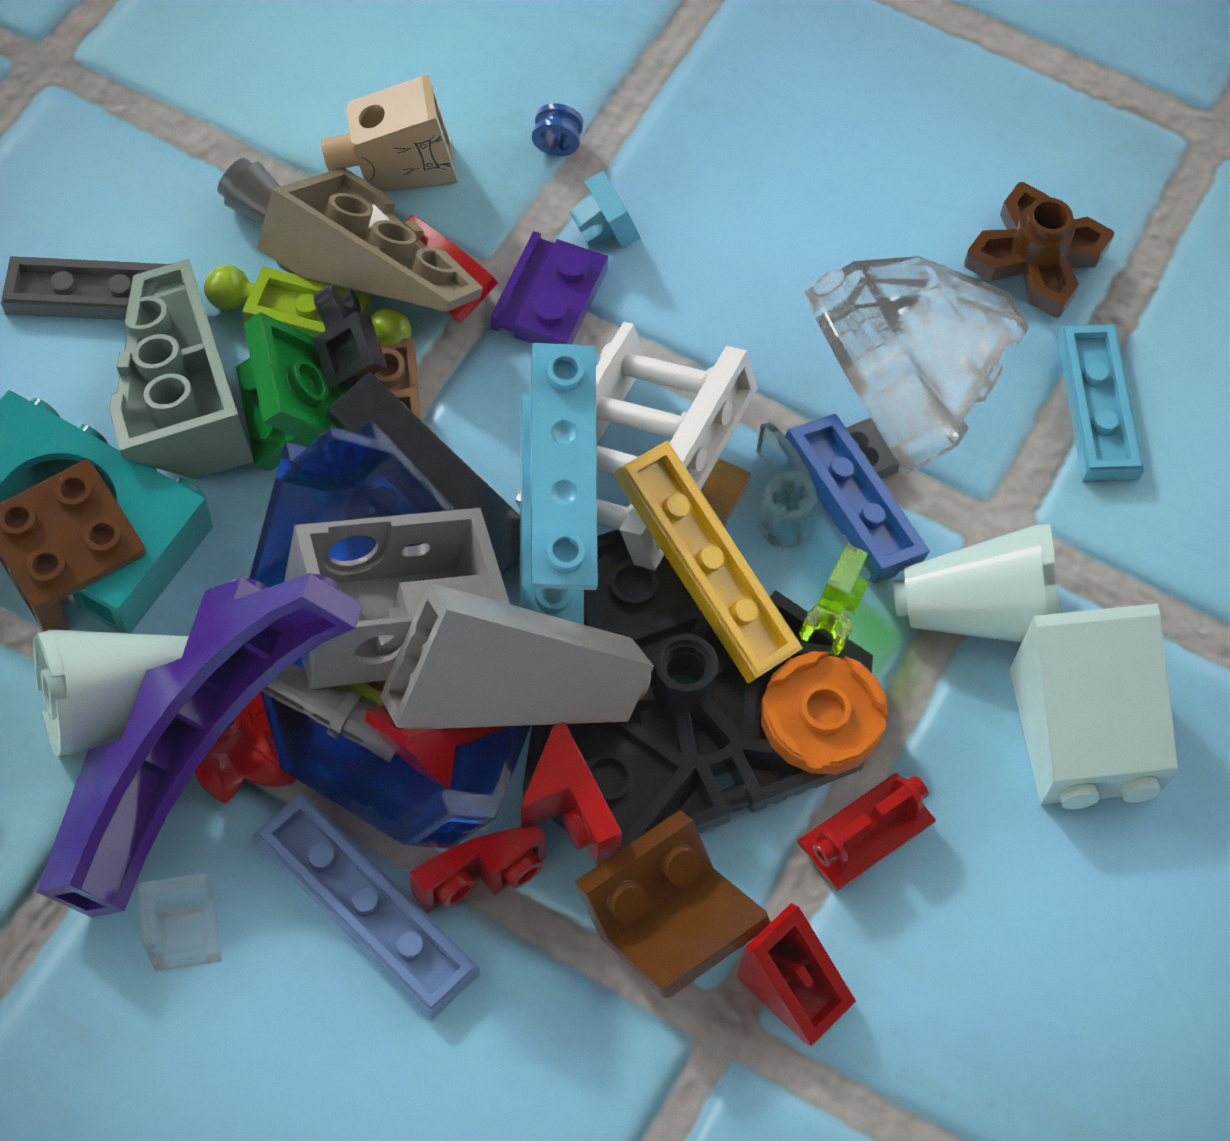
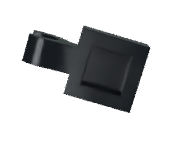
M329 284L315 293L313 296L314 304L321 316L326 331L313 338L329 390L346 393L366 374L371 372L375 375L386 368L387 364L371 316L361 313L359 299L353 290H348L338 296L336 286Z

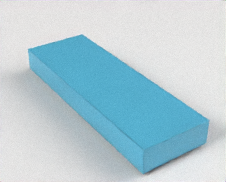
M1116 324L1060 325L1056 337L1082 482L1140 480L1144 466Z

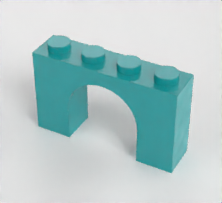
M8 390L0 399V503L83 460H90L142 540L146 554L144 557L74 593L73 597L78 609L120 633H131L213 528L205 494L186 479L178 478L174 481L158 472L154 467L123 459L120 450L109 445L107 440L94 428L85 424H80L79 427L74 426L60 418L56 410L39 398H32L29 401Z

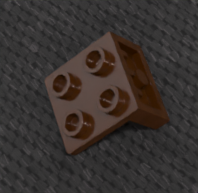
M83 460L0 503V562L42 632L47 630H70L62 607L71 603L69 596L144 557L146 554L142 540L90 460Z
M681 810L574 881L600 938L663 998H669L690 985L695 979L730 954L745 946L771 923L767 912L713 868L694 820Z

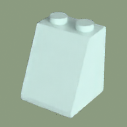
M1158 603L1034 616L1009 671L1040 805L1061 803L1065 809H1081L1097 803L1099 799L1123 797L1125 802L1138 803L1159 796L1177 771L1178 763L1162 622Z

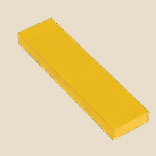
M668 440L624 464L613 474L747 683L755 680L803 649Z

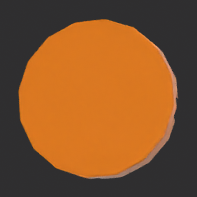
M812 651L789 659L773 673L762 699V727L770 746L788 764L809 773L836 775L859 767L876 752L886 728V718L888 715L887 698L878 679L859 661L847 656L844 657V660L835 656H828L829 652Z

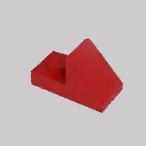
M385 705L366 709L365 722L408 765L445 789H449L451 786L456 745L471 744L477 738L505 729V726L408 730L396 727Z
M562 722L553 726L521 805V827H532L564 813L563 821L577 850L587 847L596 866L620 851L622 832L566 723Z

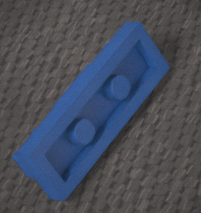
M837 414L788 429L782 442L793 457L792 464L796 469L800 468L809 481L808 488L816 494L842 535L846 536L854 548L853 555L856 560L861 559L870 572L871 576L869 579L872 584L895 577L905 567L925 560L930 550Z

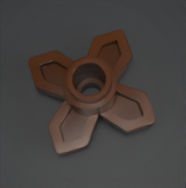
M1019 182L1004 201L1000 213L1007 230H982L967 251L964 267L990 282L1023 274L1029 304L1058 318L1075 297L1079 286L1072 268L1096 267L1108 251L1115 233L1112 229L1088 216L1074 219L1072 210L1065 202L1049 197V195L1025 182Z

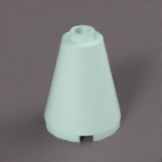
M1036 524L905 567V580L893 581L897 617L908 616L910 628L1022 643L1034 616L1060 613L1050 524Z
M47 630L36 633L37 635L33 638L36 682L38 691L43 690L47 710L42 711L54 754L57 757L68 754L74 755L124 733L146 670L180 659L189 636Z

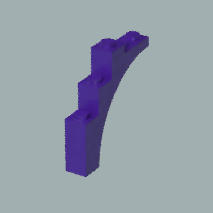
M312 573L304 574L269 588L259 581L240 577L205 590L182 657L176 661L146 670L122 738L117 739L115 742L88 749L36 892L89 917L125 911L143 864L169 812L194 771L225 729L250 701L289 665L320 644L355 629L363 604L341 592L340 586L334 580Z

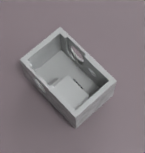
M481 508L294 526L285 581L308 573L323 575L337 582L341 592L363 604L355 629L320 644L301 657L309 689L387 680L428 582L510 604ZM368 536L377 542L375 548L369 554L356 560L339 561L328 555L333 545L348 537ZM423 543V544L418 545V546L406 547L407 545H410V544Z

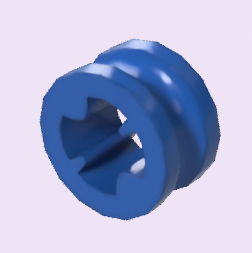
M553 103L540 107L536 113L535 126L532 130V142L539 150L553 156H568L576 152L579 148L580 134L583 130L581 114L574 108L564 104Z

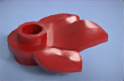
M262 691L259 692L233 720L231 727L222 733L195 770L201 786L211 796L224 804L228 803L241 787L243 779L267 787L291 786L296 779V762L291 745L285 737L295 732L306 720L305 715Z

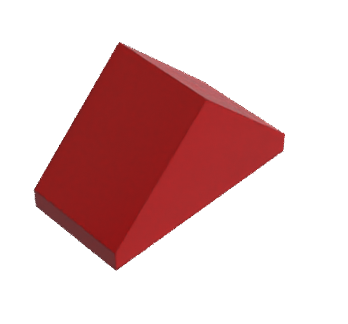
M790 903L744 948L737 978L804 1043L810 1046L856 1002L800 907Z

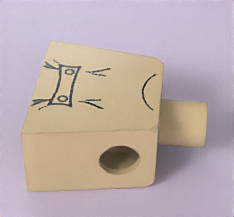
M430 75L421 76L350 101L346 106L349 133L321 139L322 152L328 171L359 165L364 180L383 192L457 183L451 140Z

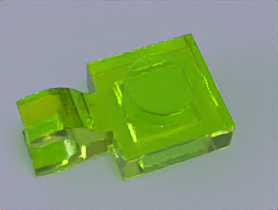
M846 543L818 604L811 608L800 631V638L808 642L814 630L825 629L835 639L830 652L838 655L843 651L852 631L851 619L844 610L855 614L869 584V580L859 576L869 553Z

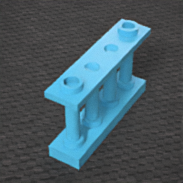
M532 343L531 394H523L521 400L520 607L584 625V590H596L598 586L596 345Z

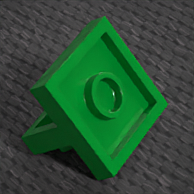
M262 312L246 321L244 328L250 358L236 366V372L254 465L272 471L312 444L343 457L359 449L326 418L327 409L345 393L329 390L313 341L314 337Z

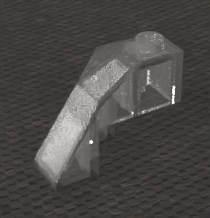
M921 256L853 261L841 269H834L823 274L814 286L804 291L813 315L841 368L906 476L959 445L969 429L964 418L973 403L985 402L1004 370L999 360L1008 345L1020 344L1029 329L1028 323L1008 291Z

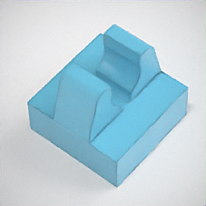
M604 170L584 181L590 195L570 211V214L588 246L615 237L620 247L624 248L640 239L641 237L627 209Z

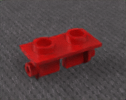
M896 772L798 839L797 843L837 892L936 822L934 816L922 802L929 796L928 789L917 776L914 775L907 780L904 777H900Z

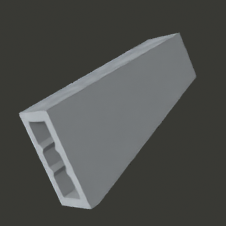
M428 582L380 698L396 727L408 730L549 725L562 722L566 724L628 722L637 701L641 700L648 691L651 671L654 665L630 637Z

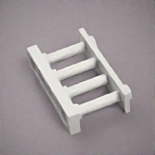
M623 322L612 342L606 344L603 348L599 363L596 366L597 444L610 422L671 437V446L701 490L758 389L747 350L725 346L714 367L703 371L645 357L634 324ZM636 379L698 393L690 409L681 415L623 401ZM597 446V470L614 474L621 466L638 456ZM519 487V491H518V496H517L516 499H515V500H516V503H517V505H518V507H519V509H520V487ZM597 499V524L620 530L633 564L655 571L664 553L633 505L630 504L628 507Z

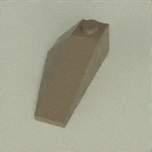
M344 167L272 189L257 249L277 261L278 266L289 273L444 312L480 298L483 287L446 251L428 248L421 241L424 230L415 221H404L403 223L393 214L396 203L386 193Z

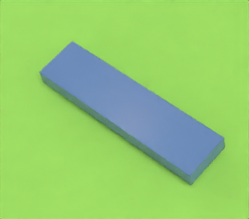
M303 792L254 833L256 843L432 1020L480 975V967Z

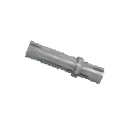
M292 663L261 690L263 693L327 727L326 734L338 740L340 736H343L367 748L385 761L392 762L396 752L365 722L366 709L373 707L360 701L362 695L352 689L348 693L335 686L309 689L305 670Z

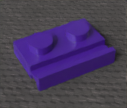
M533 231L490 316L491 329L498 332L500 328L512 331L515 338L530 343L572 344L608 270V256L556 239L555 243L542 239L541 233Z

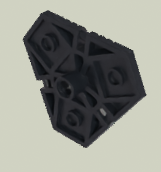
M615 529L597 536L598 586L596 590H584V625L632 638L654 665L651 671L648 691L641 700L637 701L628 722L566 724L622 832L620 850L679 810L693 819L698 832L702 833L713 826L717 827L728 823L731 813L745 807L753 813L766 808L769 804L779 803L786 800L787 797L802 794L810 788H817L863 769L865 762L857 768L836 775L814 774L788 764L770 746L763 730L762 699L773 673L791 658L812 651L829 652L828 656H835L843 660L847 656L859 661L872 673V654L775 590L770 598L803 649L755 680L747 683L665 555L656 570H650L633 564L620 530ZM685 673L692 675L698 681L692 684H682L676 682L670 676ZM558 724L532 725L522 787L523 799L552 727ZM729 772L735 784L720 790L714 777ZM564 813L551 818L567 830L563 821Z

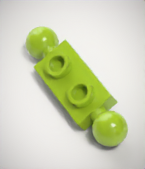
M221 265L214 268L205 279V296L209 303L217 309L230 311L245 304L242 310L244 323L259 312H262L314 338L326 331L321 316L315 307L313 296L328 286V283L262 266L255 283L249 282L243 271L231 265ZM336 286L338 296L350 290ZM354 291L360 302L361 313L371 316L381 345L393 346L403 339L411 338V324L402 312L392 308H385L371 315L369 314L372 308L370 295Z

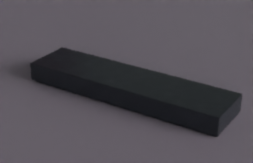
M371 372L366 374L327 409L326 418L425 513L481 508L501 576L520 558V515Z

